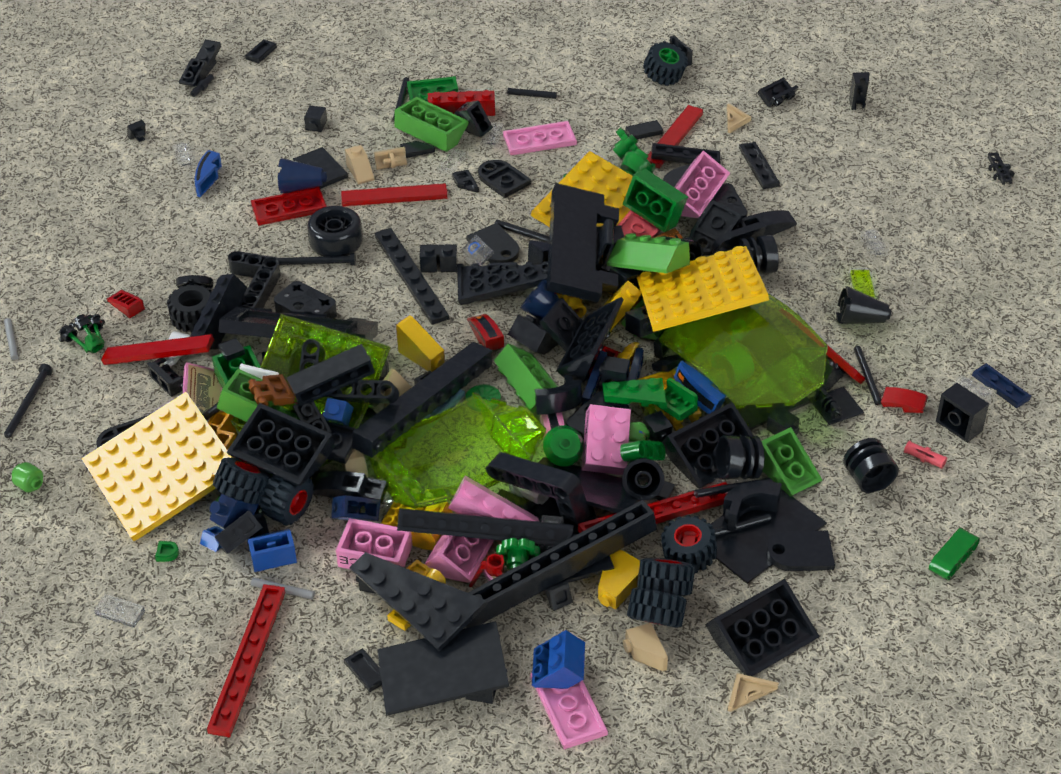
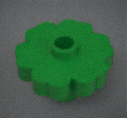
M621 127L616 131L621 139L615 144L613 151L621 159L631 149L633 151H636V149L641 150L637 145L638 140L632 134L629 136Z
M510 538L503 540L502 544L497 545L496 554L504 556V565L510 571L540 555V547L535 546L534 541L525 538L520 540Z

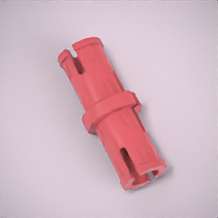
M908 441L904 448V453L919 458L923 463L926 461L940 469L946 464L947 457L931 451L929 447L924 448Z

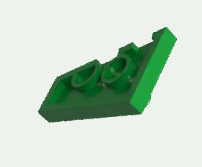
M456 76L407 81L410 100L418 97L428 102V93L458 92Z
M662 378L603 383L604 402L619 404L638 402L641 403V406L645 407L655 404L659 405L660 408L667 409Z

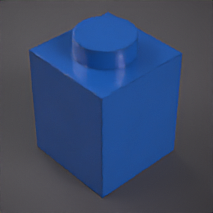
M327 398L323 416L327 421L349 426L354 407L346 401Z

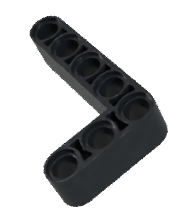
M241 251L231 252L228 255L230 272L235 275L253 278L238 307L264 308L281 276L279 260L271 256Z
M308 339L302 346L299 372L325 360V349L315 339ZM317 347V351L311 354V350ZM358 380L314 401L326 402L327 398L346 402L390 404L398 400L400 393L398 388L387 380ZM352 387V391L345 395L347 388ZM368 388H372L371 393L365 395V391ZM392 388V392L388 396H384L385 391Z
M503 452L498 453L486 466L487 474L497 481L555 498L563 524L574 525L573 532H578V524L586 522L591 516L580 479L570 472Z

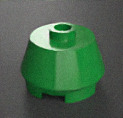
M631 149L625 153L620 169L633 176L644 169L653 173L656 167L654 163L651 164L647 160L648 155L640 149H636V151Z
M566 425L556 426L546 434L543 441V450L546 457L555 465L569 466L581 458L584 451V441L576 429Z

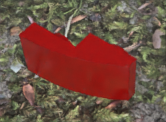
M886 387L881 404L883 407H902L905 413H923L928 396L909 389Z

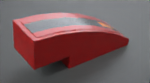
M482 314L467 318L479 344L491 350L504 347V335L490 316Z

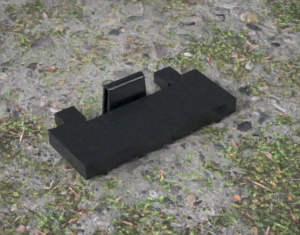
M555 183L550 204L547 291L598 303L602 296V291L615 294L618 288V274L602 270L596 271V265L599 264L602 255L603 266L607 264L613 249L614 227H616L619 221V208L604 205L603 194ZM597 223H602L603 226L596 236Z
M235 307L219 319V332L285 339L289 343H293L296 340L305 342L308 339H315L322 346L323 344L355 347L362 344L365 348L377 336L378 322L352 317L347 320L327 318L326 314H317L311 311H289L286 314L272 312V309Z

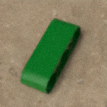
M634 441L623 443L620 447V454L625 462H632L639 458L660 461L664 460L666 456L664 444L657 441Z
M960 527L933 557L929 570L949 581L951 579L950 576L952 577L962 566L961 563L964 564L973 553L972 550H976L980 538Z

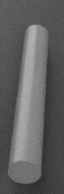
M6 318L4 325L10 357L13 361L19 359L12 320Z
M254 577L251 579V586L262 588L263 584L285 587V594L311 600L315 596V591Z

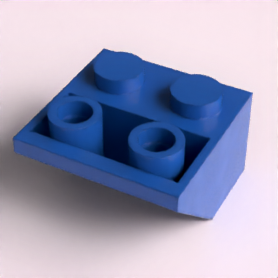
M289 528L252 536L247 539L254 572L297 563L295 546Z
M565 630L534 648L532 686L535 688L568 689L584 680L585 642Z

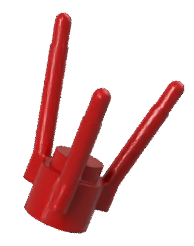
M491 554L487 557L486 561H482L469 587H473L484 569L490 576L498 577L502 575L504 571V556Z

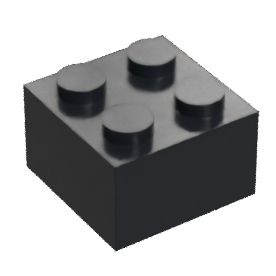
M955 383L941 394L936 422L968 443L983 431L989 403L959 383Z

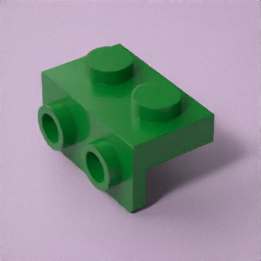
M668 378L667 388L664 390L667 409H660L677 420L682 421L698 411V396L695 392L681 385V383Z

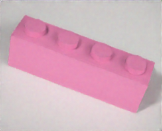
M704 151L691 163L674 187L688 196L681 216L699 218L730 174L729 171Z
M466 475L448 507L457 514L539 521L538 517Z
M441 535L425 565L430 569H437L447 579L470 583L494 540Z

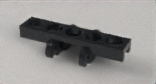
M998 152L988 153V159L991 163L988 170L992 171L993 168V171H997L993 175V179L997 180L998 177L1002 185H1005L1007 182L1012 184L1013 179L1011 177L1015 173L1010 170L1011 165L1004 164Z

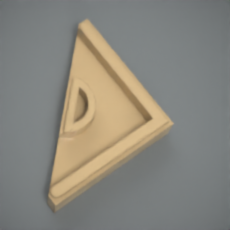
M728 103L727 129L730 134L750 122L751 116Z
M737 673L728 711H734L777 690L779 683Z

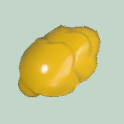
M634 341L626 346L618 354L617 358L629 359L631 366L636 348L639 347V342Z

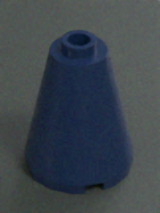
M285 158L279 160L278 167H282V169L278 173V188L281 194L323 186V183L327 181V172H324L323 168Z
M545 279L537 285L538 288L530 293L520 307L523 311L540 320L560 299L555 292L547 291Z

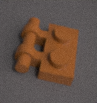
M283 374L263 376L262 381H256V379L249 380V390L255 395L254 399L257 404L261 403L268 406L267 401H272L274 406L294 404L295 396Z

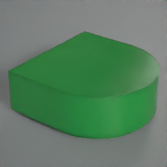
M158 541L155 555L156 562H169L178 557L179 549L175 542Z

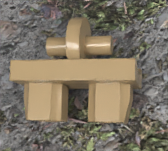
M405 147L374 152L377 170L407 165Z

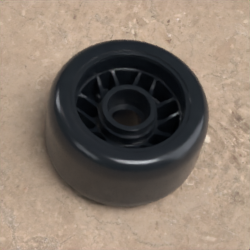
M328 206L316 211L309 218L307 224L309 244L318 255L348 256L350 253L357 251L361 246L363 240L362 223L359 215L354 210L344 206Z

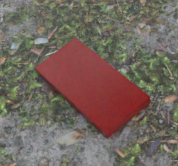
M320 187L251 200V206L258 226L309 216L327 207Z

